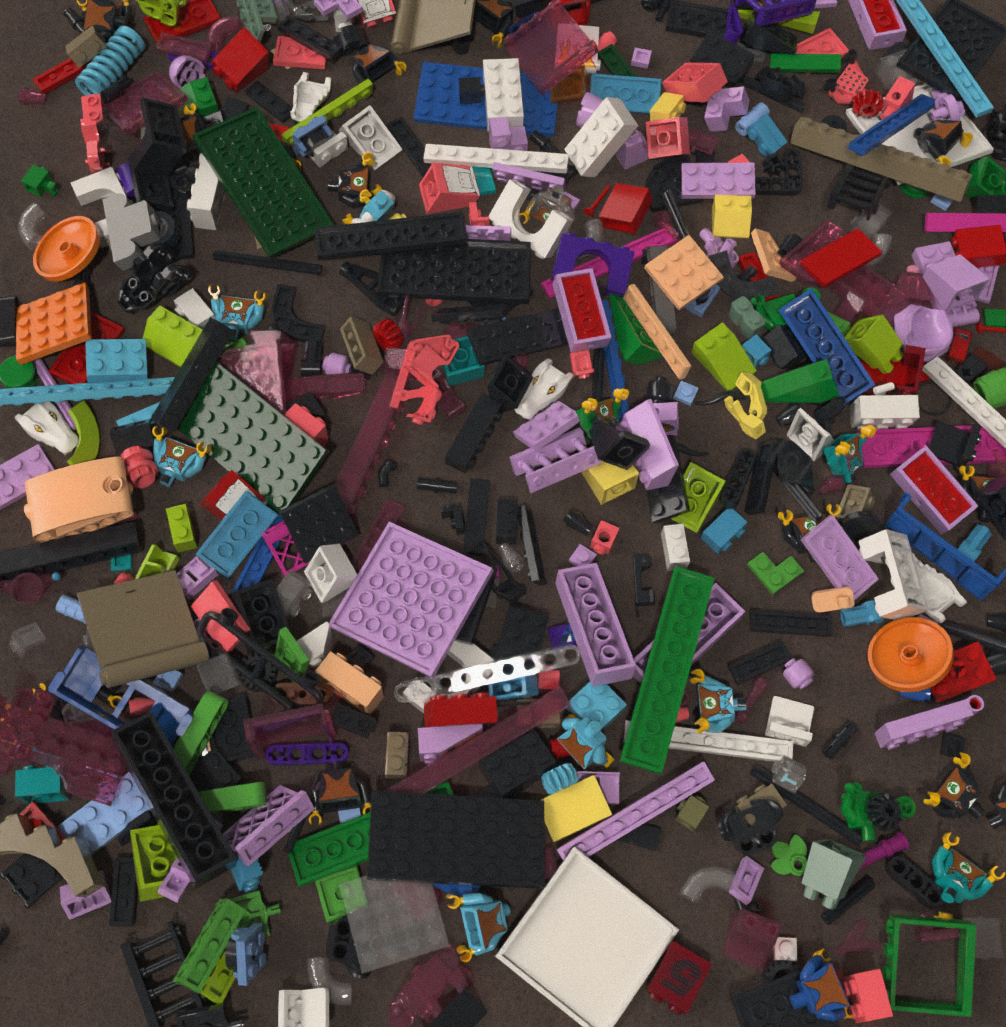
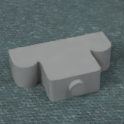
M120 193L103 199L113 262L124 271L132 268L131 263L134 259L144 254L140 247L159 241L160 234L158 229L159 219L155 210L145 200L133 204L124 194Z

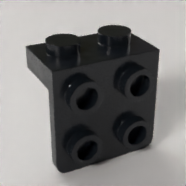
M938 422L928 448L939 460L957 467L966 466L969 461L972 462L975 458L977 451L974 448L981 440L982 434L979 433L982 426L973 424L967 432L949 424Z

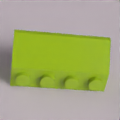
M159 306L147 319L143 339H146V348L181 368L202 329Z

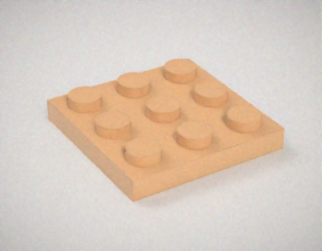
M690 235L657 256L644 267L678 310L684 308L724 278Z

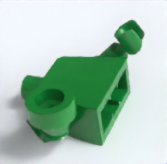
M812 287L804 289L802 294L810 290ZM812 288V290L820 300L819 291L815 288ZM794 293L765 302L763 295H757L758 303L755 297L751 298L750 302L753 306H756L755 311L760 313L765 321L764 328L772 331L778 325L788 326L779 313V309L796 299Z
M854 782L853 785L851 783L845 784L844 789L847 793L841 794L842 805L840 810L848 823V827L850 829H861L862 842L876 841V828L872 827V822L867 821L869 815L865 813L868 810L865 803L870 801V797L873 795H879L884 792L862 791V786L857 782ZM902 796L895 799V802L900 803L899 810L903 811L899 815L901 819L914 816L916 805L910 797Z

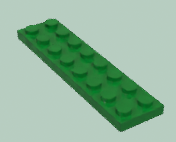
M449 782L420 792L423 794L453 795ZM370 812L296 841L292 853H288L299 888L368 861Z

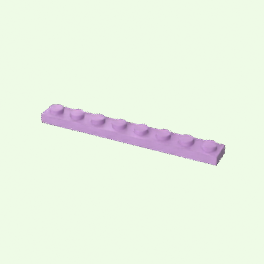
M702 761L556 850L562 861H564L573 847H576L589 857L715 781L705 762Z

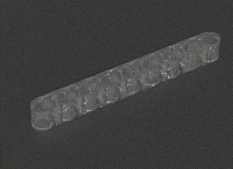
M566 644L437 673L433 676L406 680L397 685L394 696L399 702L406 703L574 665L579 661L580 651L576 645ZM568 649L576 651V657L572 660L564 656L565 651ZM553 654L556 660L553 664H546L543 660L544 656ZM527 658L535 662V666L531 669L523 666V661ZM506 663L514 666V671L510 674L502 670V666ZM484 668H490L493 671V676L485 678L482 676L481 671ZM463 673H470L473 680L465 683L462 681L461 675ZM444 677L449 678L452 682V685L448 688L443 687L440 683V680ZM420 683H429L431 690L423 692L420 689ZM401 687H407L410 690L408 697H403L399 693Z

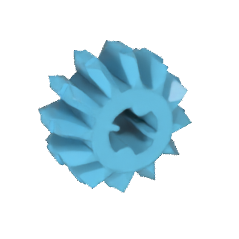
M571 763L558 766L544 773L541 777L544 789H546L548 794L561 791L577 783L579 780L576 769Z

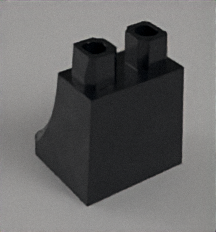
M597 415L591 421L593 427L590 429L589 434L598 460L628 470L650 447L648 439L628 432L626 428L619 426V423L614 420L609 422L603 416Z

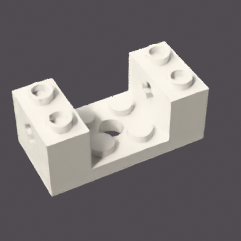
M885 529L859 540V551L863 559L886 564L891 573V583L895 587L892 591L874 597L876 603L875 610L879 617L897 620L928 611L907 535Z

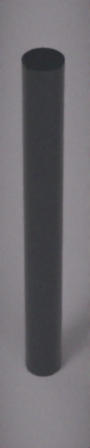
M320 771L316 772L307 795L309 799L314 785L318 780H321L322 772ZM306 817L292 828L284 847V852L292 853Z

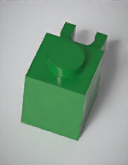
M32 165L21 180L25 191L40 198L45 191L55 197L59 193V189L55 188L57 185L52 181L50 172L44 167Z

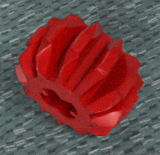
M873 88L870 91L865 89L864 92L858 91V94L854 96L853 110L857 113V116H863V118L869 116L872 118V115L878 116L879 112L882 111L883 97L879 91H873Z
M383 319L373 327L372 333L375 341H377L378 347H382L383 351H394L403 344L404 336L401 334L402 330L399 329L398 324H395L392 319Z

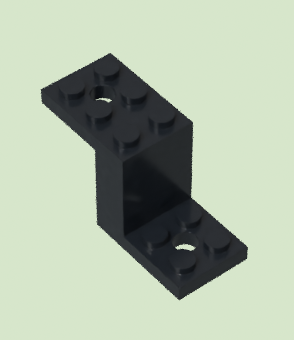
M142 98L140 105L146 133L128 158L136 202L145 200L153 208L171 211L174 208L168 176L187 151L178 108L176 105Z

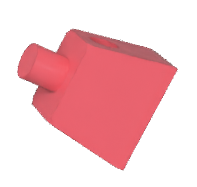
M899 76L884 99L882 114L880 115L882 120L912 101L915 88L914 82Z

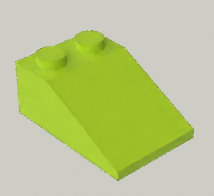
M723 322L693 344L691 353L727 391L737 387L735 383L741 372H751L752 374L757 372L736 336Z
M690 462L683 475L690 512L671 519L679 524H684L685 527L697 533L718 501L727 481Z
M159 825L130 830L140 902L165 897L157 892L170 872L172 864L177 859L176 854Z

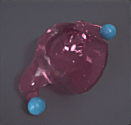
M24 572L18 574L12 580H1L0 592L11 594L17 602L22 604H31L40 599L44 589L53 584L54 581H58L61 575L59 572L43 575Z

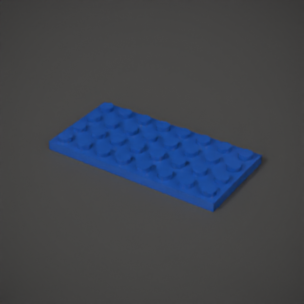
M423 62L413 118L414 122L487 130L485 94L481 95V103L460 104L459 78L480 77V84H484L483 68ZM520 72L524 115L523 126L525 127L526 134L531 135L533 131L537 130L542 136L554 137L561 77Z

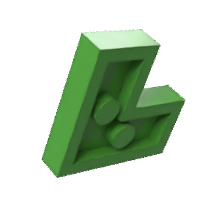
M762 552L747 563L748 567L772 595L804 572L792 556L778 566H775L767 555Z

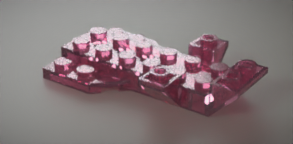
M827 220L781 258L779 265L806 285H820L800 265L801 260L847 233ZM866 265L827 286L844 298L834 315L850 322V324L860 316L862 311L869 317L883 314L894 330L895 314L909 306V303L903 291L894 286L895 282L881 272L873 271Z
M37 688L28 710L6 703L8 698L0 696V751L8 753L6 760L26 767L30 765L31 761L52 767L56 774L62 778L63 786L68 793L111 806L126 766L112 742L111 731L114 730L113 728L97 719L76 726L51 718L50 714L57 696Z

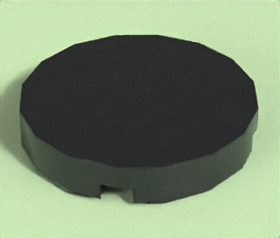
M861 511L848 514L841 520L840 524L851 541H859L880 531L881 527L877 515L872 512H867L866 514Z

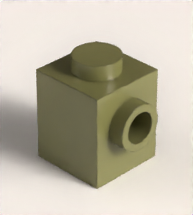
M690 795L688 800L683 799L677 807L680 812L675 820L693 832L709 806L706 805V801L701 797Z

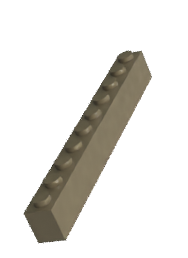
M801 117L794 125L790 144L959 202L962 201L968 190L972 174L964 170H957L947 164H939L929 158H921L911 152H904L896 147L883 144L865 156L857 155L848 147L850 142L860 135H853L843 129H836L806 117Z

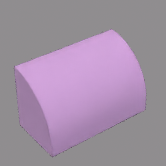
M103 870L98 871L104 887L86 898L74 896L68 884L60 887L61 905L69 920L111 903L112 896Z

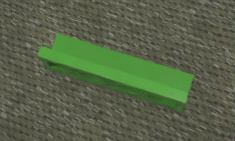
M228 898L219 899L173 982L178 985H184L196 993H200L225 949L228 940L231 938V933L235 931L246 909Z

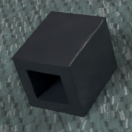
M480 77L459 78L460 104L481 103V95H484V84H480Z

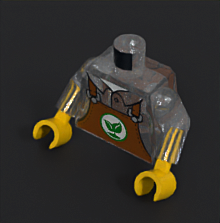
M556 185L534 195L525 207V212L519 214V219L524 215L526 220L523 224L527 223L530 220L529 214L532 212L533 217L545 223L552 210H560L573 220H575V214L571 206V198L563 194V187ZM574 221L572 222L571 226L569 227L567 233L570 232Z

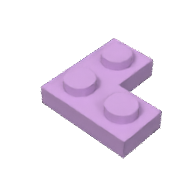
M314 0V5L323 16L339 8L349 20L363 12L362 6L357 0Z

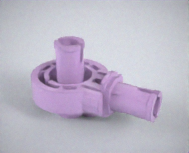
M934 89L931 92V98L935 99L934 105L936 110L930 111L932 121L940 119L960 121V117L965 114L962 101H956L952 94L948 95Z
M709 228L703 229L699 236L705 242L704 248L707 251V257L709 258V255L727 250L733 269L739 260L738 254L733 250L737 245L736 241L727 238L724 243L721 238H715Z

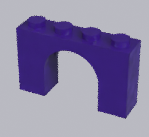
M562 233L550 281H554L556 274L572 272L575 261L580 256L594 254L602 258L608 267V278L604 294L610 295L613 293L623 298L626 293L634 251H630V248L624 246H612L609 242L599 243L589 237L579 238L573 233Z

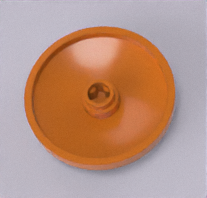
M84 216L70 217L55 224L44 234L35 249L33 265L37 273L48 281L58 282L69 279L81 272L97 253L101 240L99 228L92 220Z
M920 617L901 618L886 624L873 636L868 648V661L874 676L886 687L900 692H918L936 685L948 674L954 659L952 642L947 632L937 623Z

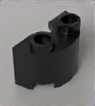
M347 25L341 28V32L333 37L334 42L343 46V52L339 56L350 55L353 50H362L370 45L364 28H357L356 25Z

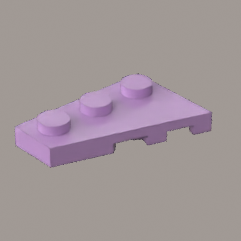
M465 225L467 239L511 241L510 226Z

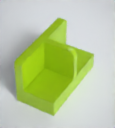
M152 544L135 579L174 571L180 558L175 554L163 552L157 545Z

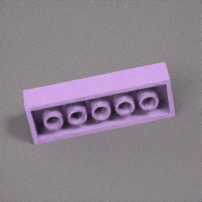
M597 563L558 570L555 584L592 687L632 679L636 664Z
M717 583L712 586L691 666L725 635L745 613V610ZM653 641L634 658L636 668L633 677L640 684L643 680Z

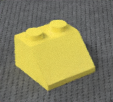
M714 196L712 204V233L714 237L749 238L752 215L751 196Z

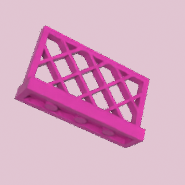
M284 521L261 532L263 539L285 577L310 563L305 564L299 552L297 556L287 554L289 543L294 544V542L291 540V535ZM278 540L286 542L283 552L276 551L272 544ZM285 556L295 559L294 566L287 570L283 566Z

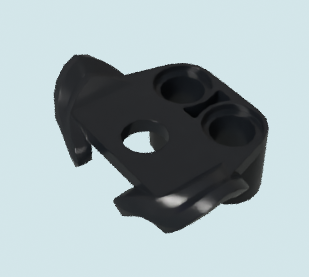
M766 66L754 77V79L760 80L759 89L761 92L780 101H789L795 96L802 100L805 95L804 82H801L796 74H793L791 78L780 74V67L770 68Z
M751 800L749 802L753 807L737 813L735 807L728 810L718 821L722 838L725 841H732L734 848L745 855H751L773 846L777 841L776 823L783 816V809L775 800ZM752 814L755 817V823L748 827L744 824L743 820L745 815ZM768 831L769 839L762 842V832ZM747 838L750 844L747 849L743 850L741 842Z
M368 906L359 908L354 916L336 919L329 926L326 945L327 959L331 962H339L345 965L349 974L357 978H368L377 959V954L374 953L376 937L380 936L377 909ZM340 922L345 925V933L343 935L338 932L337 928ZM361 936H366L369 939L367 949L363 950L358 945V940ZM337 945L342 949L340 958H337L334 954V949Z

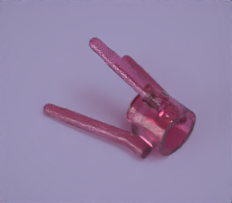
M408 295L405 296L402 318L399 323L398 314L394 316V323L398 324L399 329L402 330L403 339H409V336H413L414 330L426 308V304H423L412 326H410V322L406 321Z

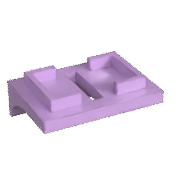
M198 556L177 572L186 601L188 602L218 576L216 570ZM188 571L198 579L196 582L186 574Z
M577 771L578 782L592 775L600 778V787L607 803L619 804L620 772Z

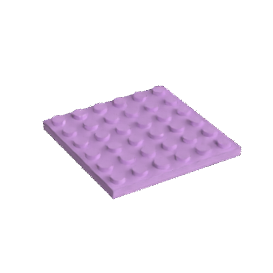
M388 522L330 620V628L433 679L494 570L485 564Z

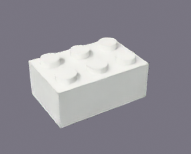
M918 395L859 396L849 406L851 428H857V430H861L862 427L872 425L876 429H888V427H895V429L907 428L920 418Z

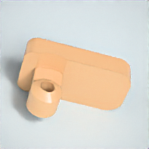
M849 586L819 590L811 595L813 609L816 612L847 609L855 605L853 591Z

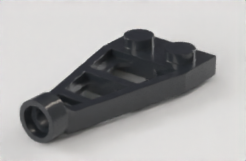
M344 262L339 270V275L347 278L378 308L393 317L410 299L377 296L374 289L378 285V272L352 265L348 262ZM363 275L374 279L369 286L359 281Z

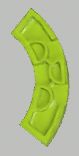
M83 400L68 411L79 434V444L73 456L67 461L70 466L95 460L99 449L98 426L92 411Z

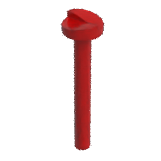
M607 185L590 208L586 207L583 213L593 217V210L611 187Z
M980 322L975 327L978 334H981L982 331L1006 333V328L983 326Z

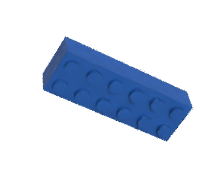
M812 288L779 309V313L811 362L816 363L828 359L839 395L846 400L845 405L875 386V383Z

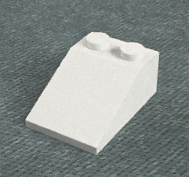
M370 105L343 124L339 129V132H343L347 136V143L361 157L365 152H370L374 155L372 159L375 163L371 166L374 170L403 150Z
M801 408L798 409L787 433V436L804 450L814 462L824 454L823 447L834 440L815 419L811 418Z

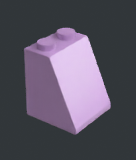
M960 254L954 257L949 256L938 263L933 262L929 264L922 276L945 312L977 300L989 281V278Z

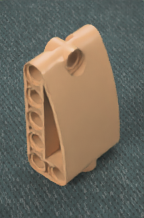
M110 457L83 462L25 481L28 504L24 506V512L31 521L33 539L41 543L54 541L66 536L71 537L84 532L96 531L133 516L134 512L131 501L133 486L126 479L127 473L124 458Z

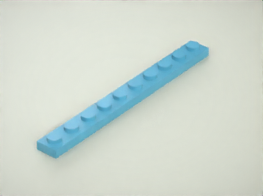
M896 0L975 117L977 118L992 112L993 105L921 1Z
M175 377L0 389V406L8 404L22 405L24 403L41 404L50 401L59 403L65 400H100L107 397H140L150 394L158 396L166 393Z

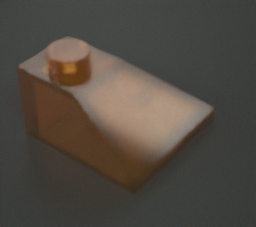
M585 65L550 71L551 103L581 99L586 92H589V75Z

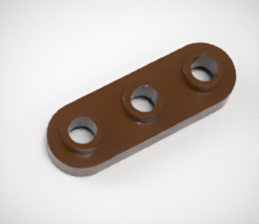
M279 683L273 687L280 694L286 691V698L292 703L316 705L315 698L297 683ZM318 683L316 688L321 693L326 692L324 705H327L333 699V689L327 684ZM306 691V696L302 698V693Z

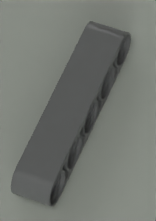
M648 246L647 262L649 263L668 250V246ZM649 275L652 310L668 333H675L674 304Z

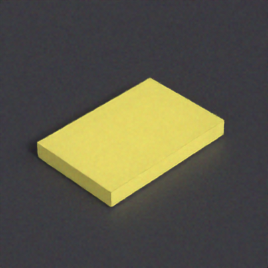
M595 775L540 800L544 801V821L553 842L559 841L613 815Z

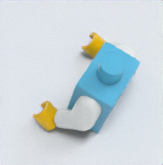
M376 184L377 188L371 190L374 197L365 205L360 217L353 219L351 214H347V218L342 219L343 223L352 224L385 220L394 210L395 195L383 190L379 184Z

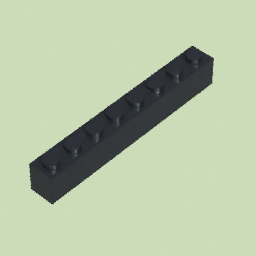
M135 521L126 522L121 525L104 527L100 530L84 532L71 537L66 536L54 541H45L37 545L3 551L0 553V586L143 552L140 531Z

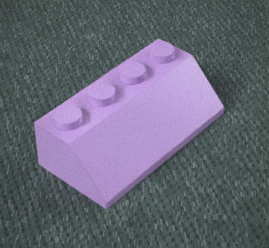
M648 399L625 413L620 422V426L626 428L628 432L648 439L650 443L649 449L634 463L638 468L640 481L644 483L646 490L668 486L679 466L651 399Z

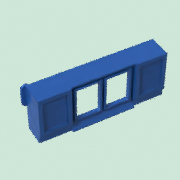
M905 492L900 498L901 504L883 528L906 534L911 547L957 580L956 583L982 601L995 587H998L1004 581L1006 568L998 576H992L903 510L912 497L909 493Z
M84 645L77 648L65 670L58 672L48 687L50 693L55 694L113 729L127 723L120 719L119 715L136 689L155 701L149 712L152 711L171 746L178 736H182L193 719L191 714L194 710L143 679L126 683L129 687L113 713L93 703L92 701L102 687L99 677L101 670L95 652Z

